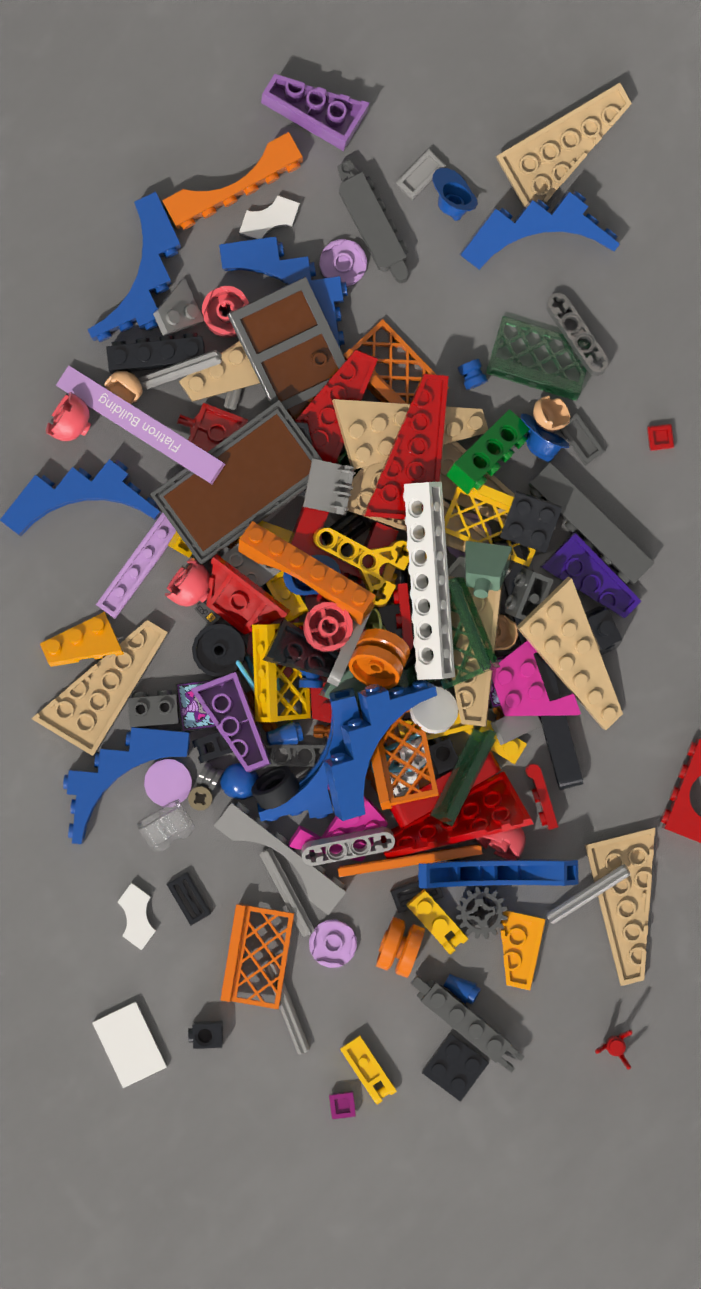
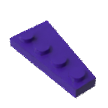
M573 533L540 566L562 581L567 577L572 578L578 591L622 618H626L642 602L576 533Z

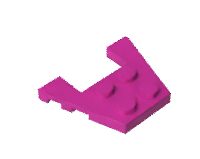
M528 640L493 666L492 683L504 716H565L581 714L574 694L549 701L534 657V653H537V651Z
M364 796L365 815L342 821L335 816L322 836L300 825L289 840V847L301 850L302 846L309 841L387 827L388 820ZM370 837L371 846L374 845L373 837ZM358 839L353 843V846L357 849H362L366 846L367 842L363 839ZM333 844L329 851L337 854L342 851L343 847L340 844ZM322 847L323 854H326L325 847ZM366 856L351 858V860L362 862Z

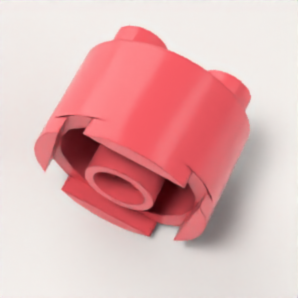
M221 286L207 294L202 304V315L206 326L213 334L223 338L237 337L228 316L224 317L221 310H226L227 307H230V310L234 311L249 304L244 293L232 286Z

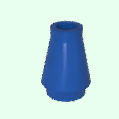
M291 721L272 731L266 732L269 746L293 745L303 741V733L299 722L293 723Z
M452 974L448 976L444 987L450 990L464 1004L469 1003L473 1005L481 991V988L476 986L477 983Z

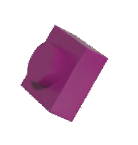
M353 1091L329 1094L332 1119L356 1117Z

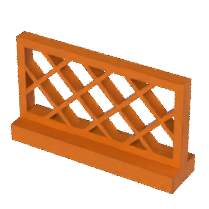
M383 319L358 343L343 354L345 360H347L355 349L358 350L361 346H372V356L375 357V346L389 347V359H378L377 363H389V376L379 375L374 368L367 385V389L380 402L409 404V397H413L415 394L409 393V381H420L422 378L409 377V364L419 365L422 368V375H437ZM383 328L389 334V343L376 342V332ZM392 347L402 348L405 351V360L392 359ZM392 364H405V376H392ZM392 380L405 381V393H396L392 389Z
M409 710L393 723L389 731H386V735L380 739L371 757L382 810L391 809L392 805L439 796L426 732L421 729L422 727H420V731L416 729L418 724L414 723L411 726L402 720L404 715L410 712ZM399 723L409 729L403 740L392 734ZM413 732L422 737V741L417 748L407 743ZM389 737L400 743L393 754L384 748V744ZM403 746L414 751L408 762L397 757ZM417 755L427 760V764L422 771L411 765ZM393 760L404 765L398 776L389 772V766ZM408 768L419 774L412 785L401 779ZM424 777L431 782L433 790L422 792L415 787ZM398 782L409 788L405 796L394 798L393 790Z
M242 903L236 904L221 1001H232L279 1009L295 913L255 907ZM251 911L261 913L266 920L257 929L250 922ZM266 914L275 915V916H273L272 918L269 919ZM278 916L288 917L287 928L279 933L271 921ZM269 924L276 936L265 943L257 931ZM249 927L252 929L250 934H248ZM286 932V936H285V940H284L281 935ZM255 934L262 946L251 953L246 946L247 938ZM279 938L284 948L283 952L275 957L267 945ZM265 948L272 960L261 967L254 954ZM245 950L248 953L246 958H244ZM282 956V961L280 964L277 959ZM251 957L258 970L248 977L243 971L242 966L243 962ZM275 962L280 969V973L277 978L271 981L263 969ZM261 972L268 984L257 991L250 978ZM241 974L245 978L242 982H240ZM278 980V985L276 988L273 983ZM247 981L254 994L249 998L237 997L239 986ZM271 986L276 993L275 1003L265 1002L260 992ZM257 995L259 1000H254L252 998Z

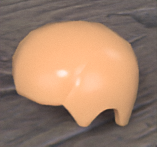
M126 370L114 372L104 384L107 390L129 404L135 403L143 392L139 379Z
M550 396L542 397L536 401L533 408V417L537 425L547 432H556L570 423V413L563 400L560 398L549 399Z
M499 614L495 651L509 649L516 643L519 636L516 623L502 614Z

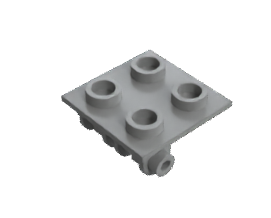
M312 459L303 507L346 516V511L349 509L347 505L349 496H351L350 490L353 489L351 486L353 475L356 473L354 472V467Z
M239 543L221 557L261 588L281 571L267 565L258 564L238 552Z

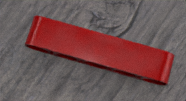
M488 749L437 778L436 784L439 796L392 805L390 810L400 828L495 775L502 769L492 751ZM431 782L419 790L422 792L433 790Z

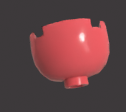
M69 392V396L65 395L51 415L54 417L53 424L48 422L46 434L60 441H71L78 438L80 434L86 435L91 423L88 422L90 412L85 401L72 392Z
M194 558L187 561L190 565L186 569L181 567L167 586L170 593H165V596L180 606H193L199 601L203 603L210 592L208 590L210 574Z
M323 602L314 606L306 615L303 623L304 636L307 642L313 648L322 652L335 651L342 648L349 640L353 631V623L348 611L345 609L343 611L333 602Z
M521 827L476 838L482 847L487 849L489 845L496 850L493 854L508 860L519 859L526 844V836Z

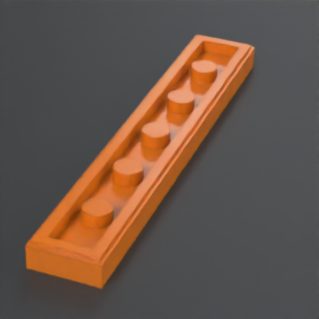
M474 844L390 859L343 865L338 867L339 877L419 865V863L482 855L481 845Z

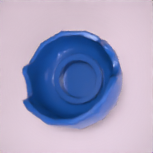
M235 763L226 767L221 775L220 785L224 793L229 797L245 800L253 796L251 789L259 777L256 770L246 772L241 763Z

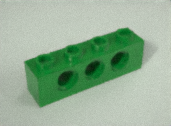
M509 409L453 464L446 476L467 495L474 488L479 490L487 481L485 477L488 474L492 477L501 467L499 463L501 461L506 463L515 453L513 449L515 447L520 449L528 440L526 434L530 429Z

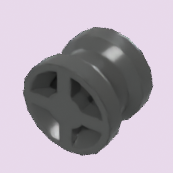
M207 761L196 782L199 784L204 783L208 786V789L213 791L224 770L214 768L212 763Z

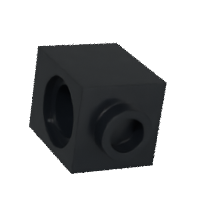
M441 736L430 741V755L438 774L461 765L450 738L444 739ZM440 747H446L450 752L449 758L445 761H440L436 757V751Z
M223 1021L193 1022L192 1028H188V1041L193 1043V1049L222 1048ZM200 1030H210L212 1038L209 1041H203L199 1037Z

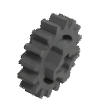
M476 887L475 894L468 890V898H460L463 906H456V909L461 911V914L457 915L456 919L463 920L460 928L467 927V935L475 932L476 939L481 934L484 935L485 939H488L489 932L496 936L498 934L497 927L504 929L505 926L501 921L508 920V916L503 915V911L509 908L506 906L502 907L501 903L505 901V898L498 899L497 890L490 894L489 887H486L484 892H481L480 887ZM484 897L493 900L496 906L492 907L487 904ZM475 898V906L472 910L467 911L469 903ZM480 906L484 910H493V912L485 915L484 920H482L481 916L472 915V913L480 910ZM498 914L496 922L490 927V919L493 915ZM469 919H473L476 922H478L480 929L474 927L469 922Z

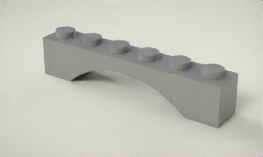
M232 802L215 823L214 827L232 841L260 843L282 854L300 874L307 889L309 901L329 915L346 893V890L343 889L345 884L335 876L331 879L325 875L326 869L323 866H309L305 864L302 860L300 849L289 847L286 844L288 839L279 832L275 834L267 829L269 825L265 821H261L260 817L254 819L248 815L250 810L242 803L238 802L236 805Z

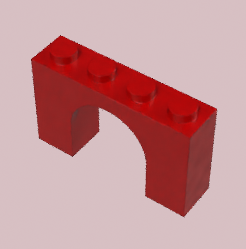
M302 506L288 543L310 556L325 555L334 559L339 565L343 576L347 578L349 575L358 578L357 583L365 586L357 568L333 557L331 554L318 548L313 542L314 533L319 528L324 527L329 512ZM373 522L364 546L368 549L389 546L396 540L399 531L378 522ZM321 533V535H320V537H319V541H320V543L323 545V542H322V533ZM369 554L365 555L362 559L363 566L369 568L373 565V557ZM386 563L379 569L380 576H382Z
M697 738L695 742L692 741L689 745L687 755L690 757L687 764H682L678 777L681 780L678 787H673L669 797L672 803L669 810H664L660 822L663 823V829L701 843V816L694 811L690 803L692 784L701 776V739Z

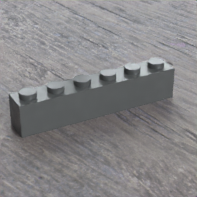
M551 463L529 484L532 488L530 493L534 497L562 506L560 516L566 521L565 527L572 533L578 532L584 538L583 541L592 550L595 549L601 555L599 558L608 567L612 565L618 571L616 575L625 584L628 582L631 585L635 584L654 564L641 549Z

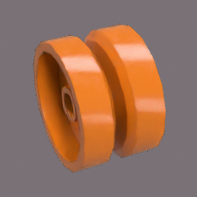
M377 628L367 629L361 633L356 649L348 664L350 672L363 684H379V686L385 689L393 688L398 684L403 668L409 658V646L402 638L390 631Z
M393 917L388 930L383 935L375 967L387 971L391 968L394 959L397 958L395 973L408 978L417 957L425 928L413 924L410 926L406 937H404L405 921Z

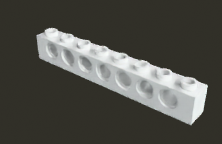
M442 482L404 484L403 498L406 507L405 524L407 526V549L409 551L408 572L411 580L410 597L413 609V645L416 653L415 670L417 672V680L455 677Z

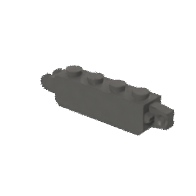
M350 160L345 161L337 166L342 181L339 195L378 270L383 272L390 270L397 282L401 284L405 283V281L407 282L409 273L404 262L407 259L405 254L409 252L403 240L398 241L395 235L398 231L393 220H387L384 214L386 207L382 199H376L373 193L375 186L369 176L365 178L363 172L359 173Z
M417 975L412 980L411 984L420 991L417 997L420 998V1001L491 1060L495 1063H500L511 1073L515 1068L509 1061L502 1058L503 1054L508 1050L512 1056L522 1061L524 1056L511 1045L507 1038L437 981L430 979L426 983Z

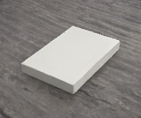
M137 1001L92 1022L123 1088L167 1068L166 1062Z

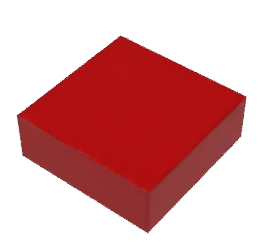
M671 424L647 427L650 451L674 448Z

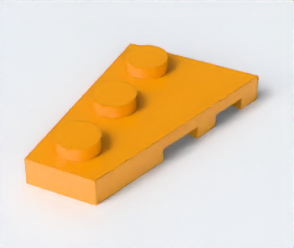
M105 612L40 643L46 660L51 667L76 663L81 659H100L105 655L115 654L118 656L124 654Z
M506 910L503 911V915L508 916V920L501 921L505 926L504 929H501V940L503 944L506 985L531 990L546 919Z

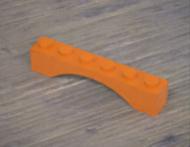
M287 132L269 142L256 166L237 182L211 191L182 189L162 200L176 229L182 228L186 230L196 224L195 220L201 217L206 219L217 212V208L223 205L225 207L233 205L238 201L237 197L243 194L248 196L259 190L258 186L265 182L271 184L280 178L279 175L283 172L288 171V173L297 170L301 167L300 163L303 162V157L292 136Z
M252 521L240 537L238 552L258 564L279 569L299 579L329 602L336 603V606L343 611L344 609L348 611L351 619L359 625L363 624L374 608L375 594Z

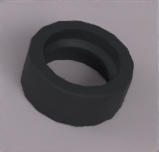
M279 766L262 774L252 786L251 792L261 808L274 809L293 798L298 792L300 784L290 767Z

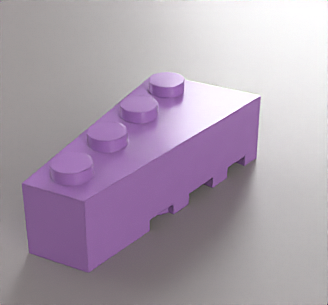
M277 74L273 75L262 93L261 100L263 105L342 151L345 150L367 114L370 104L363 100L360 102L350 99V96L343 94L337 95L327 92L326 89L320 87L314 88L305 85L303 82Z
M237 672L191 688V691L201 703L246 772H252L272 764Z

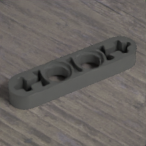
M562 293L552 294L547 302L546 309L586 370L594 376L602 375L609 364L606 354L569 299ZM554 301L563 303L561 309L565 315L561 319L559 317H561L562 312L558 307H553ZM567 319H573L577 323V328L569 330L565 327L564 322ZM579 339H587L590 342V348L587 350L580 349L577 341ZM593 350L596 351L593 354L594 359L597 362L600 360L602 361V364L600 366L601 368H599L598 366H592L594 360L592 356L589 354L592 353Z
M265 745L266 748H272L270 753L272 764L268 766L313 767L316 764L314 763L316 758L314 748H320L319 754H321L326 745ZM280 748L285 749L288 753V759L282 763L277 762L274 758L275 751ZM302 749H308L312 753V759L307 763L301 762L298 758V753Z

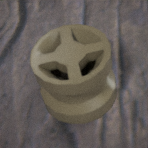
M204 786L192 789L188 796L190 806L198 811L207 809L213 801L211 790Z

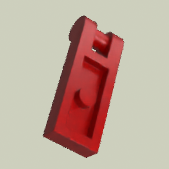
M407 583L397 584V590L393 591L394 604H399L400 614H395L397 628H402V639L409 646V650L413 648V633Z
M529 764L525 769V773L528 777L532 778L535 786L534 789H531L535 803L539 802L542 809L541 812H538L542 826L546 825L548 830L558 828L541 768L536 764Z

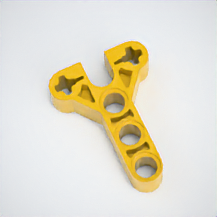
M319 528L313 536V542L318 548L357 568L368 591L373 593L374 590H379L381 587L380 593L383 596L382 598H376L375 605L387 603L396 585L383 579L379 574V569L384 563H389L400 570H405L409 563V551L406 541L396 540L386 547L368 549L331 528ZM325 531L331 535V541L328 545H322L319 541L321 533ZM345 543H349L352 546V553L348 557H344L341 553V547ZM404 546L403 551H405V555L397 557L396 547ZM367 554L371 555L374 560L373 565L369 568H365L362 564V559Z

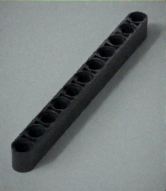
M500 535L492 538L493 544L508 546L506 539L500 538ZM520 545L513 547L516 556L524 560ZM512 560L509 566L511 572L503 581L507 598L512 594L515 587L516 575L521 572L522 567L526 568V566ZM513 616V620L518 626L523 620ZM518 630V639L521 646L527 639ZM538 652L534 653L549 701L561 698L554 671ZM566 715L539 716L559 790L583 785Z

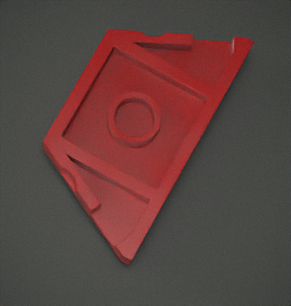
M218 554L211 559L213 567L212 575L209 577L210 592L207 595L206 606L244 635L252 632V625L270 624L278 618L286 617L291 611Z

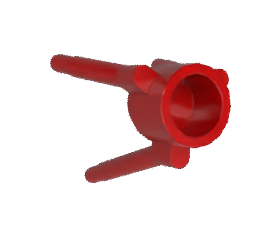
M632 1030L624 1033L621 1032L618 1036L609 1037L606 1043H602L595 1050V1053L599 1054L603 1050H607L612 1056H618L628 1070L631 1069V1065L623 1053L626 1050L624 1038L632 1035Z

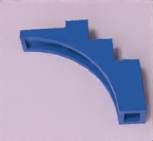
M567 191L551 213L547 212L550 207L538 199L536 202L530 200L514 222L511 221L513 216L504 208L500 210L494 208L459 255L480 270L494 254L508 244L526 236L543 232L579 234L597 241L611 251H615L620 243L616 241L618 236L611 230L606 228L603 231L597 226L599 221L589 213L586 216L583 215L589 207L584 203L586 201L585 197L577 191H574L573 194Z
M156 192L134 202L140 217L143 235L142 259L138 274L129 293L121 304L104 320L87 329L93 341L103 342L111 338V333L119 329L121 332L127 331L134 327V322L138 323L141 330L146 328L148 331L158 326L153 315L157 310V306L151 294L154 292L156 295L167 291L169 289L168 286L172 284L161 257H173L179 253L178 249L182 247Z
M277 237L219 245L222 269L224 271L244 270L262 273L279 279L287 285L306 276L341 350V346L345 345L343 331L338 330L337 322L342 321L340 307H335V304L344 303V296H348L346 282H342L340 276L312 280V277L316 276L315 263L310 262L308 256L281 260L280 257L285 256L283 242H278Z
M109 459L92 482L89 480L91 475L81 467L78 471L72 467L55 489L52 488L55 483L45 475L41 478L35 475L1 517L0 521L19 536H22L35 522L48 513L65 505L82 501L105 500L125 504L142 511L154 520H157L162 513L158 510L159 506L153 499L148 497L145 500L139 495L141 490L131 482L128 485L125 484L130 477L126 473L128 467L119 460H116L114 463Z
M419 680L406 688L395 687L388 691L384 687L379 686V684H372L366 686L365 690L358 692L363 720L360 718L348 721V724L341 726L346 754L336 753L330 759L324 760L334 813L339 819L346 821L365 815V777L370 759L378 742L389 727L406 711L423 701L437 696L436 686L426 680Z
M353 688L329 693L332 710L331 727L324 750L313 768L299 781L298 792L288 802L274 809H263L257 803L261 821H275L281 816L289 814L296 816L308 810L310 818L315 817L318 819L325 818L329 814L334 813L328 791V779L324 760L330 759L336 753L346 754L341 726L348 724V721L360 718Z
M131 727V732L126 733L125 746H130L129 751L102 748L100 753L95 754L94 767L98 768V772L69 770V774L64 775L63 789H67L68 795H76V800L72 799L71 814H74V824H69L68 838H72V844L84 843L87 824L94 807L104 792L119 777L132 768L151 760L165 757H188L190 732Z
M489 859L444 860L441 862L419 863V888L485 885H578V860Z

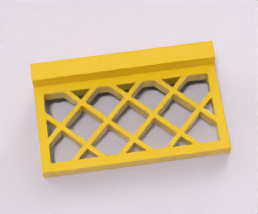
M483 485L479 490L474 488L468 494L473 506L461 511L457 499L460 493L467 494L457 486L444 517L445 533L465 542L482 543L488 540L489 544H493L491 538L500 535L501 531L489 535L484 522L497 517L502 529L503 522L500 516L509 512L514 497ZM474 498L477 499V500H480V501H482V502L476 504ZM485 503L492 505L495 515L483 520L478 506ZM454 507H456L457 513L452 514ZM475 508L480 522L467 527L462 513ZM497 508L502 509V510H504V511L501 512V513H498ZM459 515L464 528L456 532L446 528L449 519ZM481 524L486 538L479 541L472 539L469 529ZM466 531L467 536L460 534V532ZM506 540L508 546L512 547L511 560L529 567L536 550L528 547L529 554L527 559L523 560L516 556L513 547L520 544L512 545L511 541Z
M298 622V623H292V624H294L295 626L298 627V625H303L304 622ZM280 624L252 625L255 722H278L311 718L310 688H299L297 690L292 684L297 676L300 679L302 678L301 672L292 668L293 673L287 678L282 673L286 666L280 665L277 667L275 663L263 660L275 635V629H278ZM278 677L285 683L280 691L277 690ZM288 688L294 694L289 703L283 697ZM298 700L302 703V714H298L293 708ZM280 701L285 707V709L283 710L281 715L278 716L277 704Z

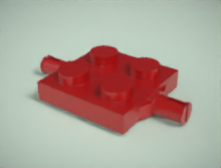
M203 403L199 414L194 419L180 414L177 424L190 428L188 441L206 452L213 449L248 423V419Z

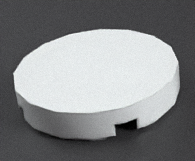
M437 686V696L423 701L409 710L413 722L422 727L423 731L433 734L448 730L458 717L456 699L449 691Z

